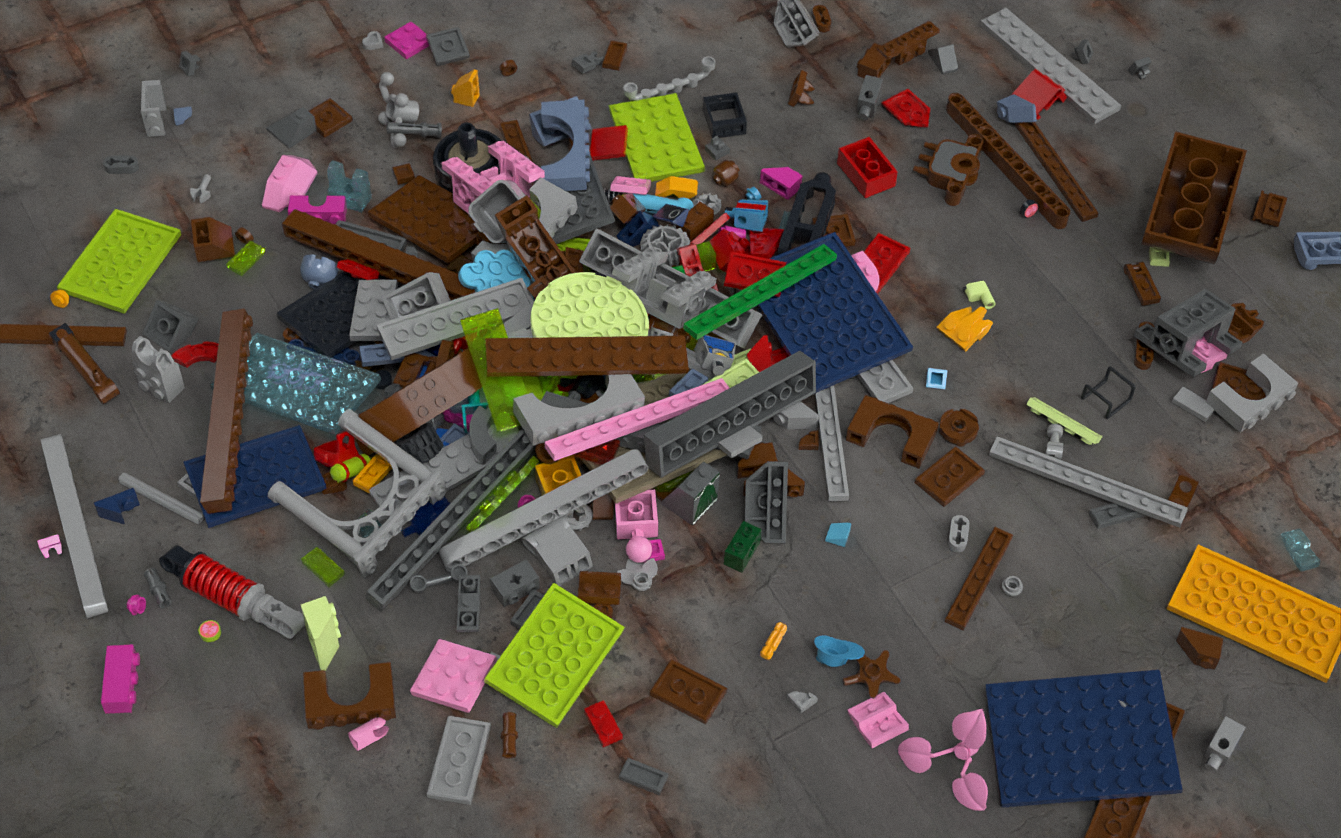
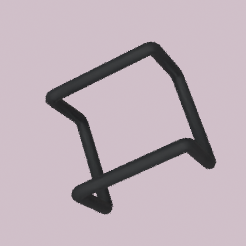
M1109 366L1104 380L1093 388L1088 384L1084 386L1081 399L1084 400L1094 393L1108 405L1105 418L1109 419L1132 400L1136 386L1112 366ZM1111 371L1132 387L1128 399L1112 412V403L1096 391L1108 381Z

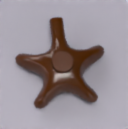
M884 650L875 660L865 655L862 658L856 659L860 670L855 675L842 678L844 686L864 683L869 689V696L874 699L878 695L880 684H899L901 679L887 669L886 664L889 652Z

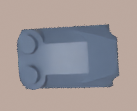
M1341 232L1296 233L1294 237V250L1300 265L1305 269L1312 270L1317 265L1341 264Z

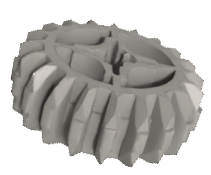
M660 224L658 228L653 226L652 230L647 229L646 234H643L640 247L641 252L651 247L661 249L662 252L668 254L664 264L672 267V265L678 266L680 263L677 248L689 245L690 240L686 232H683L681 228L676 229L675 225L669 227L668 224L666 226Z

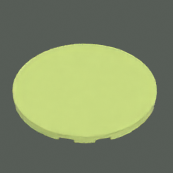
M580 272L559 277L540 291L532 307L530 326L533 338L648 336L649 320L642 301L631 289L629 290L623 286L622 282L609 276L603 277L595 275V273Z

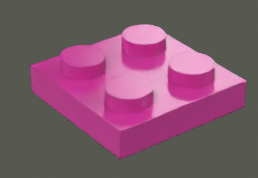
M413 22L405 24L384 37L385 42L406 60L429 47L426 33Z

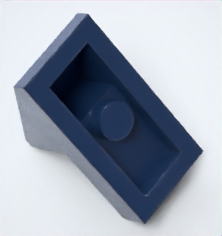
M134 488L94 502L100 518L125 524L121 512L131 510L140 505Z

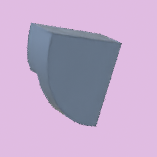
M192 107L174 109L176 125L183 124L187 118L192 116Z

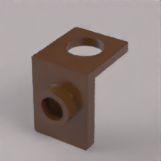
M1180 474L1168 500L1188 507L1199 481ZM1187 481L1191 484L1192 489L1187 492L1183 491L1180 488V483Z

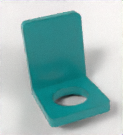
M480 389L474 392V395L468 396V404L462 405L464 433H467L466 415L474 414L479 406L486 410L489 404L488 402L480 403Z

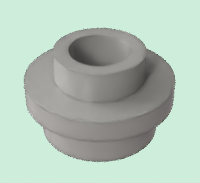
M1009 576L1004 579L1002 590L1005 594L1017 596L1022 592L1023 584L1018 577Z

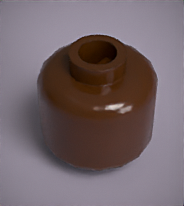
M723 160L713 168L714 176L712 178L717 185L722 184L727 187L738 179V172L740 170L732 160Z

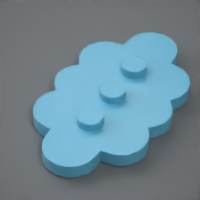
M482 250L477 253L473 263L465 264L458 274L461 284L466 288L475 289V293L519 278L523 279L526 287L532 284L515 256L508 250H500L496 254L489 250Z

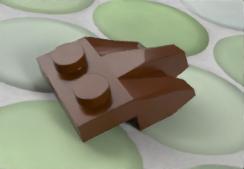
M1235 303L1231 305L1236 310L1228 333L1241 342L1246 343L1263 327L1264 321L1256 319L1259 315L1257 310H1246L1244 303Z

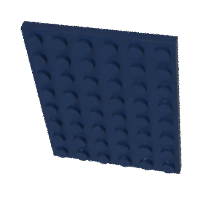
M835 232L770 258L786 262V265L823 244L837 254L835 261L781 291L780 297L772 296L756 306L788 356L801 351L815 360L816 393L913 350V345Z
M1160 669L985 684L1001 807L1182 793L1183 789ZM1120 701L1124 702L1126 704V707H1123L1120 704Z

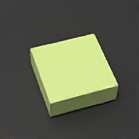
M1150 247V265L1169 266V252Z

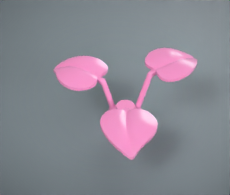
M983 709L964 712L955 717L952 723V730L955 737L962 741L950 749L930 753V743L921 737L908 738L899 745L898 753L904 764L916 773H923L931 767L930 758L955 752L957 758L966 762L960 773L961 778L955 779L952 783L954 796L962 805L969 809L979 811L986 809L988 796L986 782L976 773L965 775L969 763L972 762L971 756L977 753L978 748L983 745L986 739V720Z

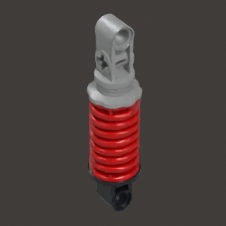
M175 545L159 558L161 567L165 571L179 577L180 585L183 588L190 589L205 597L207 600L238 616L243 621L252 617L257 623H262L289 639L293 638L305 627L304 617L301 612L295 611L284 603L275 600L273 596L265 594L264 585L256 583L251 579H246L245 576L239 575L238 572L233 571L231 568H226L225 565L220 564L218 561H213L204 552L200 551L192 554L181 546Z

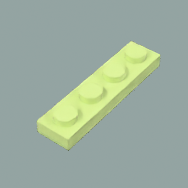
M1035 397L1029 399L1027 405L1031 407L1030 410L1038 415L1044 414L1048 417L1047 420L1049 422L1063 425L1066 432L1082 436L1081 440L1089 445L1100 442L1102 436Z

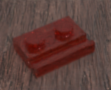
M613 439L572 454V456L603 465L615 458L620 448V441Z

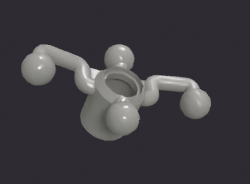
M390 72L382 73L379 88L387 106L386 111L379 114V122L382 125H387V122L391 121L394 123H415L419 116L418 103L409 100L404 93L389 95L386 86L393 84L394 76ZM390 133V143L393 148L403 147L406 144L407 139L402 133Z

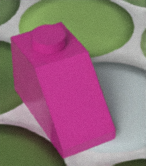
M789 167L763 168L760 174V183L789 200L798 192L802 183V175Z

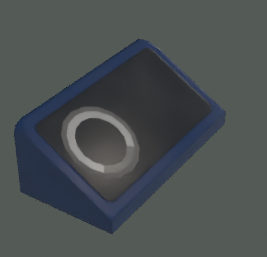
M665 204L652 218L683 227L689 209Z

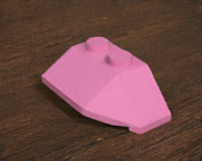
M282 155L267 180L262 208L281 212L285 207L289 206L290 195H305L317 175V170L312 163L305 158Z

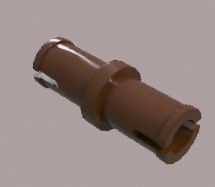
M506 712L502 716V757L511 759L516 757V739H518L516 713Z

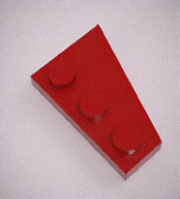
M764 228L762 232L750 230L751 255L767 259L772 258L780 244L784 229Z

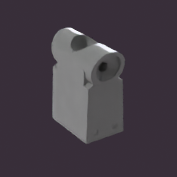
M566 515L521 538L523 545L531 554L538 557L544 569L558 586L578 576L580 571H587L593 567L589 551L569 525Z

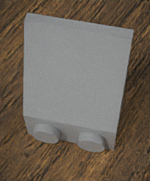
M431 272L381 297L391 320L450 301L440 274Z

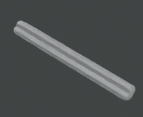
M125 472L119 476L120 484L130 489L134 488L135 492L196 524H201L204 520L203 513L145 482Z

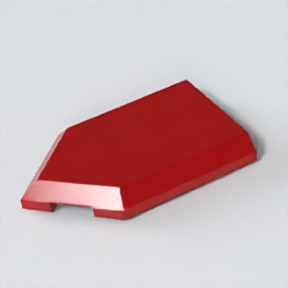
M906 89L881 102L903 125L928 128L930 108L911 90Z

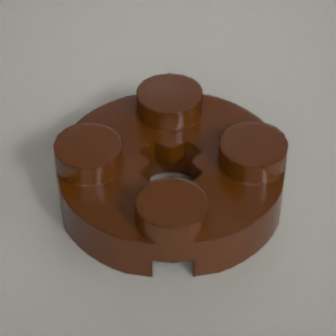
M950 409L942 415L939 433L947 441L962 447L977 437L979 431L978 419L972 412L966 409H960V411ZM955 424L958 426L960 424L963 425L962 429L956 428Z

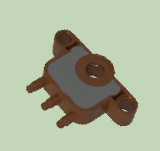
M971 134L965 144L949 139L942 140L939 144L925 142L924 147L935 151L934 155L919 154L918 158L928 162L929 168L914 166L913 171L927 176V182L931 186L946 190L945 203L950 206H957L961 202L966 187L973 185L977 181L980 169L979 157L984 139L981 135Z

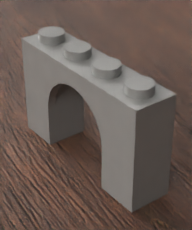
M1264 353L1250 363L1246 375L1263 389L1266 395L1264 399H1246L1236 393L1225 382H1222L1210 391L1206 400L1208 405L1240 433L1246 428H1252L1257 420H1263L1271 410H1277L1286 399L1289 401L1296 394L1295 389L1298 382Z

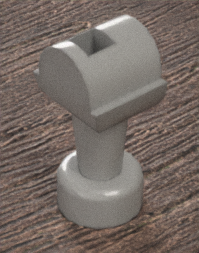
M1051 424L1047 427V435L1050 437V441L1047 444L1045 454L1061 460L1063 443L1059 442V438L1063 435V427L1059 424Z

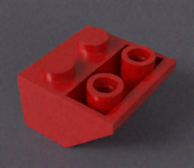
M724 228L708 242L719 269L724 272L727 271L730 251L751 255L750 242L746 238H741L733 231L730 232Z

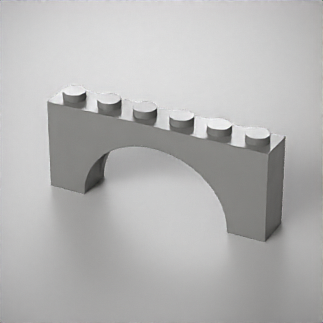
M540 177L529 189L531 201L540 208L541 215L539 220L553 238L556 231L562 228L566 220L577 211V201L574 195ZM482 240L471 252L474 260L477 253L482 250H489L495 254L500 250H508L511 253L512 251L508 244H492Z
M631 374L606 375L605 384L607 390L598 400L591 404L577 408H558L541 402L533 393L514 398L513 412L534 446L643 407L645 396Z

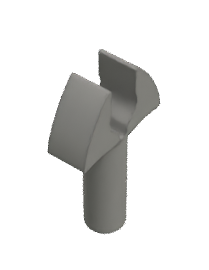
M204 175L199 188H190L193 202H195L197 196H200V204L211 197L210 191H206L211 180L210 175Z

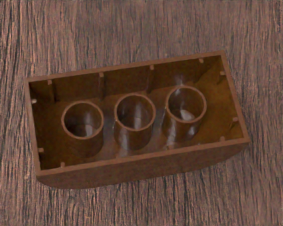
M1175 131L1141 245L1215 265L1247 150Z

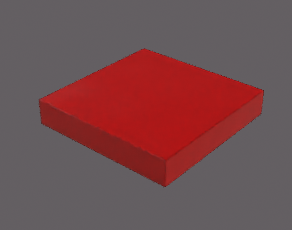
M627 125L592 129L590 146L592 160L625 157L628 134Z

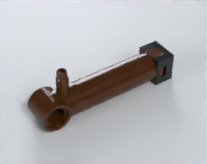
M66 323L49 332L53 344L66 356L102 404L120 394L115 383L105 375L76 339L73 331Z

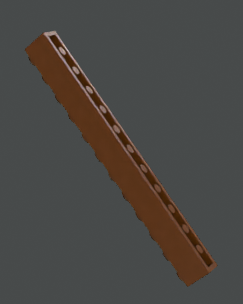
M294 209L282 222L286 237L340 259H350L378 270L380 275L397 280V282L406 285L431 272L440 274L450 301L475 293V289L466 288L461 284L457 273L434 265L429 261L419 259L414 255L404 253L399 249L389 247L381 242L371 240L366 236L356 234L351 230L341 228L336 224L326 222L321 218L311 216L306 212Z
M245 308L222 312L200 503L208 514L232 510V502L235 500L234 485L237 482L235 472L236 468H238L237 453L240 451L239 436L242 434L240 426L241 419H243L242 406L245 403L244 388L247 386L245 378L246 372H248L247 358L250 356V330L253 326V319L248 315Z

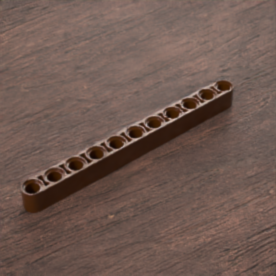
M951 93L948 96L947 114L968 136L971 134L981 135L984 139L982 151L1028 200L1032 199L1039 205L1038 211L1054 228H1066L1070 209L963 95Z

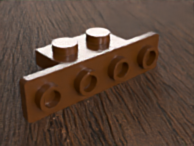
M927 21L879 46L878 51L887 59L896 56L895 62L900 66L918 55H922L926 50L927 39L937 35L940 29L931 21Z

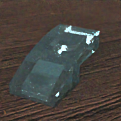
M1300 528L1282 533L1281 537L1286 549L1301 572L1319 567L1320 560L1310 549L1311 541Z

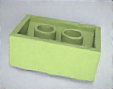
M326 596L301 604L308 638L320 670L326 671L339 648L338 638L341 637L338 628L339 624L333 603L329 604Z

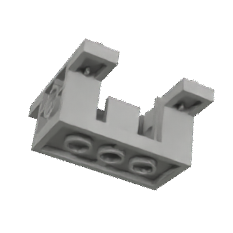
M651 247L614 267L612 275L618 277L623 286L629 290L631 289L639 297L647 313L679 329L684 326L685 322L699 315L706 290L715 286L717 278L711 276L706 271H699L690 277L687 276L685 282L677 285V281L661 273L655 279L654 275L657 266L666 262L668 254L662 252L657 247Z

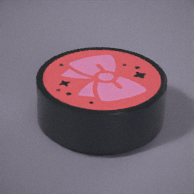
M1032 199L1027 200L1021 206L1020 213L1025 218H1030L1036 214L1039 205Z

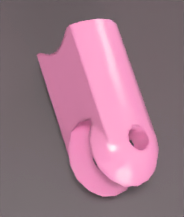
M379 717L374 718L348 732L349 739L354 748L359 751L384 737L389 729L387 726H384L386 721Z

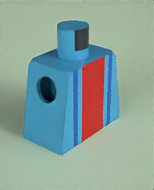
M738 200L736 208L726 207L725 213L734 219L735 227L762 232L768 218V200Z

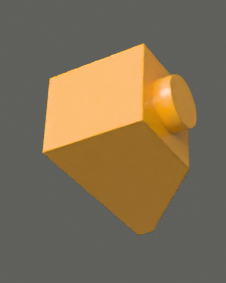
M474 69L460 77L456 85L452 86L451 94L453 95L454 103L474 107L480 96L478 70Z

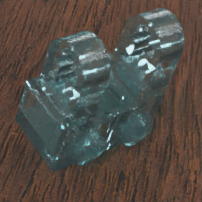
M334 160L331 161L327 170L329 181L328 196H345L347 208L362 213L372 198L368 172L356 169L352 179L345 177L342 163Z

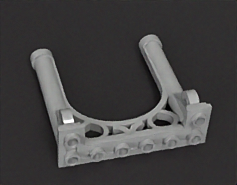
M348 409L339 418L338 425L384 458L393 469L394 480L392 489L383 504L374 512L361 519L338 521L326 516L281 481L276 482L270 488L268 498L275 503L281 504L343 551L349 560L357 566L361 577L365 579L368 575L373 574L377 568L378 562L375 555L387 546L388 541L401 531L402 526L415 516L416 511L421 506H424L428 500L434 505L445 496L447 489L441 471L430 470L360 419L353 410ZM398 467L409 475L400 477ZM406 483H413L415 485L409 494L402 495L399 493L401 485ZM396 497L399 501L403 502L397 510H395L397 504ZM388 519V520L379 528L378 523L376 522V520H378V521L380 522L381 520ZM373 526L374 531L367 538L358 536L361 527ZM353 529L354 537L352 538L343 530Z

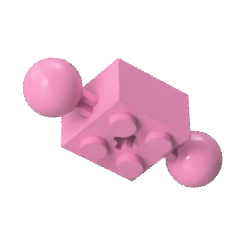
M655 490L644 491L617 504L614 502L617 540L630 539L626 545V554L630 560L636 563L645 562L652 554V545L646 538L658 537Z

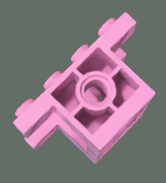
M498 141L488 146V152L498 159L499 175L497 167L482 171L480 174L475 173L472 166H468L458 157L442 162V169L452 176L453 202L468 214L469 205L498 180L515 182L525 195L531 197L529 189L535 184L536 180L540 177H545L544 170L504 141Z

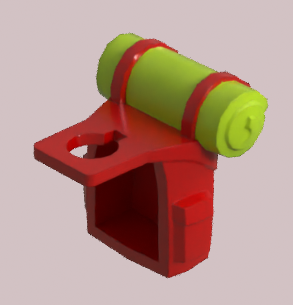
M344 431L336 435L337 440L326 442L314 448L315 460L326 467H331V477L337 483L341 481L346 482L349 478L358 475L371 460L368 455L358 453L355 447L354 436ZM345 436L349 437L348 443L342 442Z

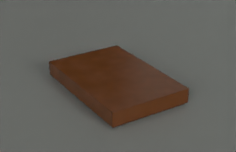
M1222 362L1219 363L1212 389L1225 382L1236 393L1246 399L1261 400L1266 397L1263 389L1246 375V369Z
M955 446L915 478L914 483L941 506L945 507L983 476L985 470Z
M672 659L650 690V696L705 725L727 693L726 687Z

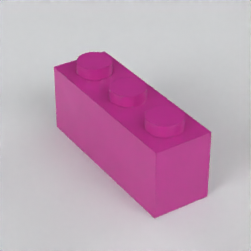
M134 645L107 646L101 705L105 714L132 712V705L136 704L134 685L138 684L136 666L140 665V655L136 653Z

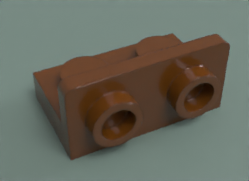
M580 571L579 599L586 603L620 604L621 573Z

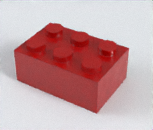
M870 137L839 148L837 164L864 198L896 186L898 171Z

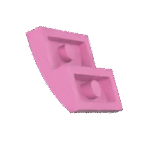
M885 692L878 694L874 699L870 698L848 709V714L871 748L909 730V724L897 712L896 704Z

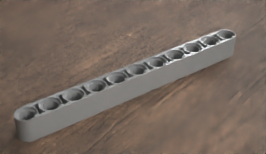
M58 434L40 439L86 617L90 618L109 612L62 436Z
M631 450L445 545L439 550L441 560L448 572H451L452 567L457 564L467 566L642 476L648 471V465L639 450Z

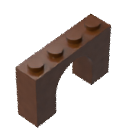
M865 395L848 427L846 441L865 447L875 428L886 424L898 426L909 437L903 449L901 462L920 469L936 436L939 422Z
M391 662L369 664L370 690L362 701L353 705H340L330 699L325 670L303 672L305 714L308 729L318 730L329 726L342 727L353 723L365 724L378 717L385 721L396 718Z

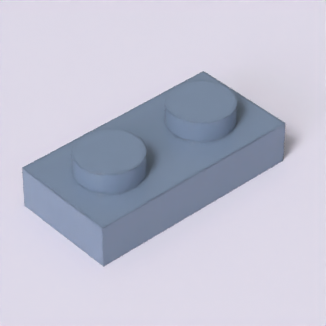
M692 368L688 374L669 390V396L671 397L701 386L708 382V377Z

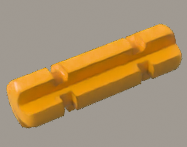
M778 622L775 625L774 630L765 643L766 645L761 650L760 656L766 660L771 659L773 652L782 640V636L787 631L785 624Z

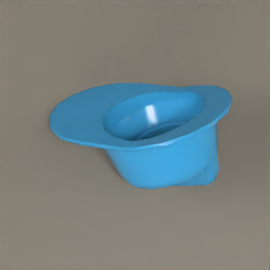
M818 636L814 640V644L818 648L816 660L831 667L842 666L848 659H859L865 654L864 649L860 645L850 641L839 640L829 636Z

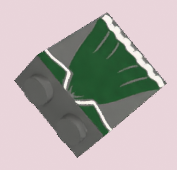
M703 461L661 502V505L693 526L718 500L720 472Z

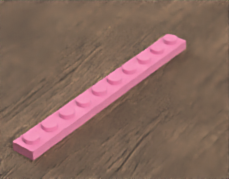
M722 378L545 441V449L554 461L679 416L729 389V386Z

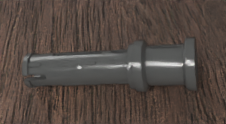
M387 122L386 131L387 133L420 135L422 138L433 136L440 139L442 125L441 123L427 124L426 122H421V124Z

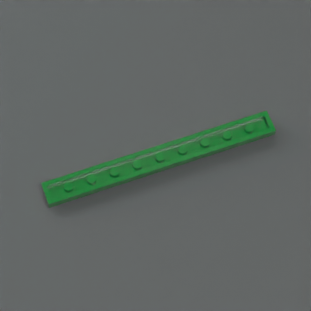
M823 244L685 322L683 329L694 339L698 340L836 260L837 254Z

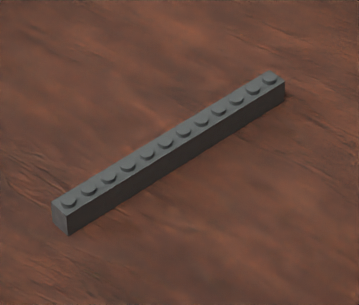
M523 428L367 590L366 600L380 612L391 603L409 584L411 578L427 565L439 550L445 546L534 452L536 445H532Z

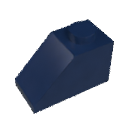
M639 211L616 236L618 240L634 247L640 245L643 234H646L647 229L652 230L653 226L658 228L659 224L655 218H652V215Z

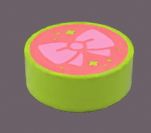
M213 620L203 622L199 627L200 638L205 642L216 641L221 635L220 625Z

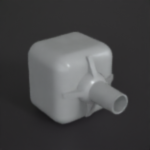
M498 180L469 205L468 212L475 222V227L479 232L484 233L492 243H507L498 226L495 214L526 195L515 182Z

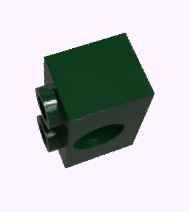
M743 521L725 550L724 565L742 573L760 544L762 529Z

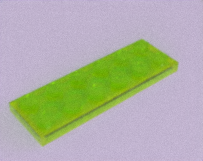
M496 308L460 319V324L497 433L521 426L513 412V400L516 397L527 394L522 377H487L485 338H508L499 309Z

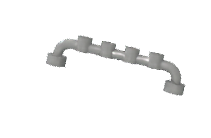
M710 56L704 57L701 61L703 71L698 74L690 73L686 78H675L668 84L660 83L651 90L642 89L639 94H637V85L635 83H626L623 87V93L631 101L651 98L655 95L657 97L667 95V91L670 90L674 93H679L684 85L694 88L699 80L704 79L714 70L715 59Z

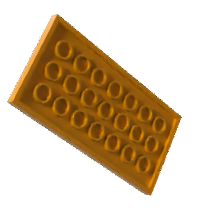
M1199 544L1167 606V610L1325 683L1329 680L1341 652V608Z

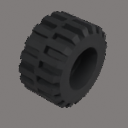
M424 423L393 442L422 464L435 457L444 446L433 425L430 423Z

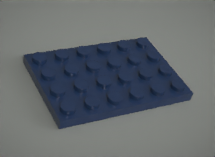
M300 425L240 444V451L237 453L238 468H236L235 472L237 479L236 485H234L235 500L232 502V510L208 514L200 503L206 455L184 461V467L208 528L281 505L268 498L270 488L278 481L283 482L302 498L326 489V484Z

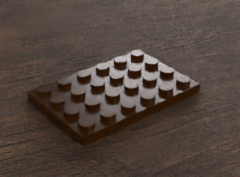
M420 175L368 211V216L447 263H450L476 243L478 229L474 225L475 222L466 211L453 202V194Z

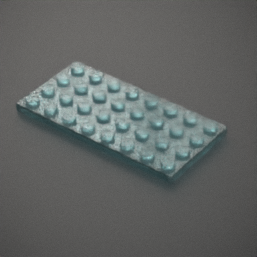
M256 333L251 338V342H249L250 356L247 358L248 372H246L245 377L247 386L244 388L245 403L336 435L341 429L338 425L341 415L348 409L355 412L381 381V377L377 373ZM214 381L210 385L212 391L214 388Z

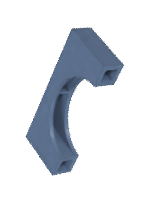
M584 100L541 102L543 128L560 130L566 133L573 141L570 152L563 159L551 165L541 166L545 176L543 179L565 191L587 190V182H590V171H587V169H590V160L586 158V156H590L589 145H586V143H590L589 132H586V130H589V119H586L589 118V107H585Z

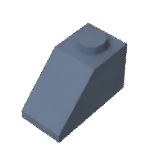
M1015 94L997 101V114L999 118L1009 123L1037 121L1035 104Z

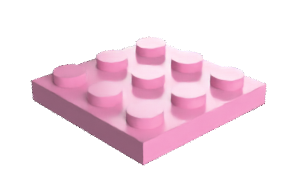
M439 639L410 690L411 695L469 713L485 684V677L497 662V658L495 655Z

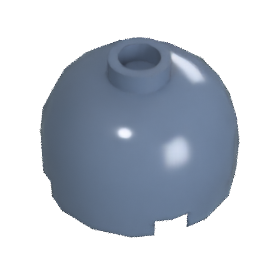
M310 254L303 257L300 273L304 281L308 283V286L316 289L320 285L334 279L338 275L339 269L334 261L326 257H322L321 260L316 259V255Z

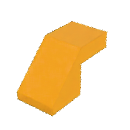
M670 176L656 183L655 196L665 198L675 194L678 198L690 199L697 195L698 181Z

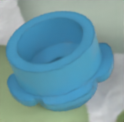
M754 186L746 189L747 193L745 195L748 200H760L762 198Z

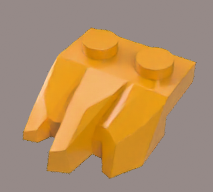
M970 306L949 313L937 326V329L966 352L977 340L980 341L988 333L993 322L983 320L987 312L986 308L980 306L972 312Z

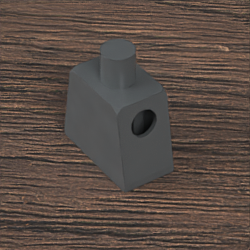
M865 76L857 105L859 119L867 120L868 117L872 118L875 116L881 100L883 79Z

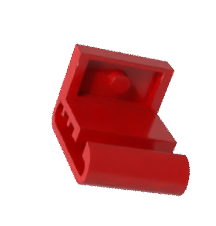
M1034 69L1013 92V94L1035 104L1037 120L1041 118L1039 113L1042 109L1047 111L1057 99L1062 103L1067 99L1066 90L1037 69Z

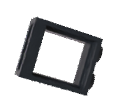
M737 92L703 97L702 110L712 138L716 136L724 138L746 134L747 119ZM734 109L736 118L719 121L713 120L711 111Z

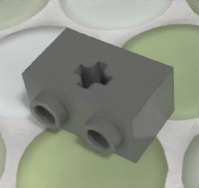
M527 560L490 578L491 590L503 607L513 605L519 599L530 595L533 590L537 591L540 589L539 576Z

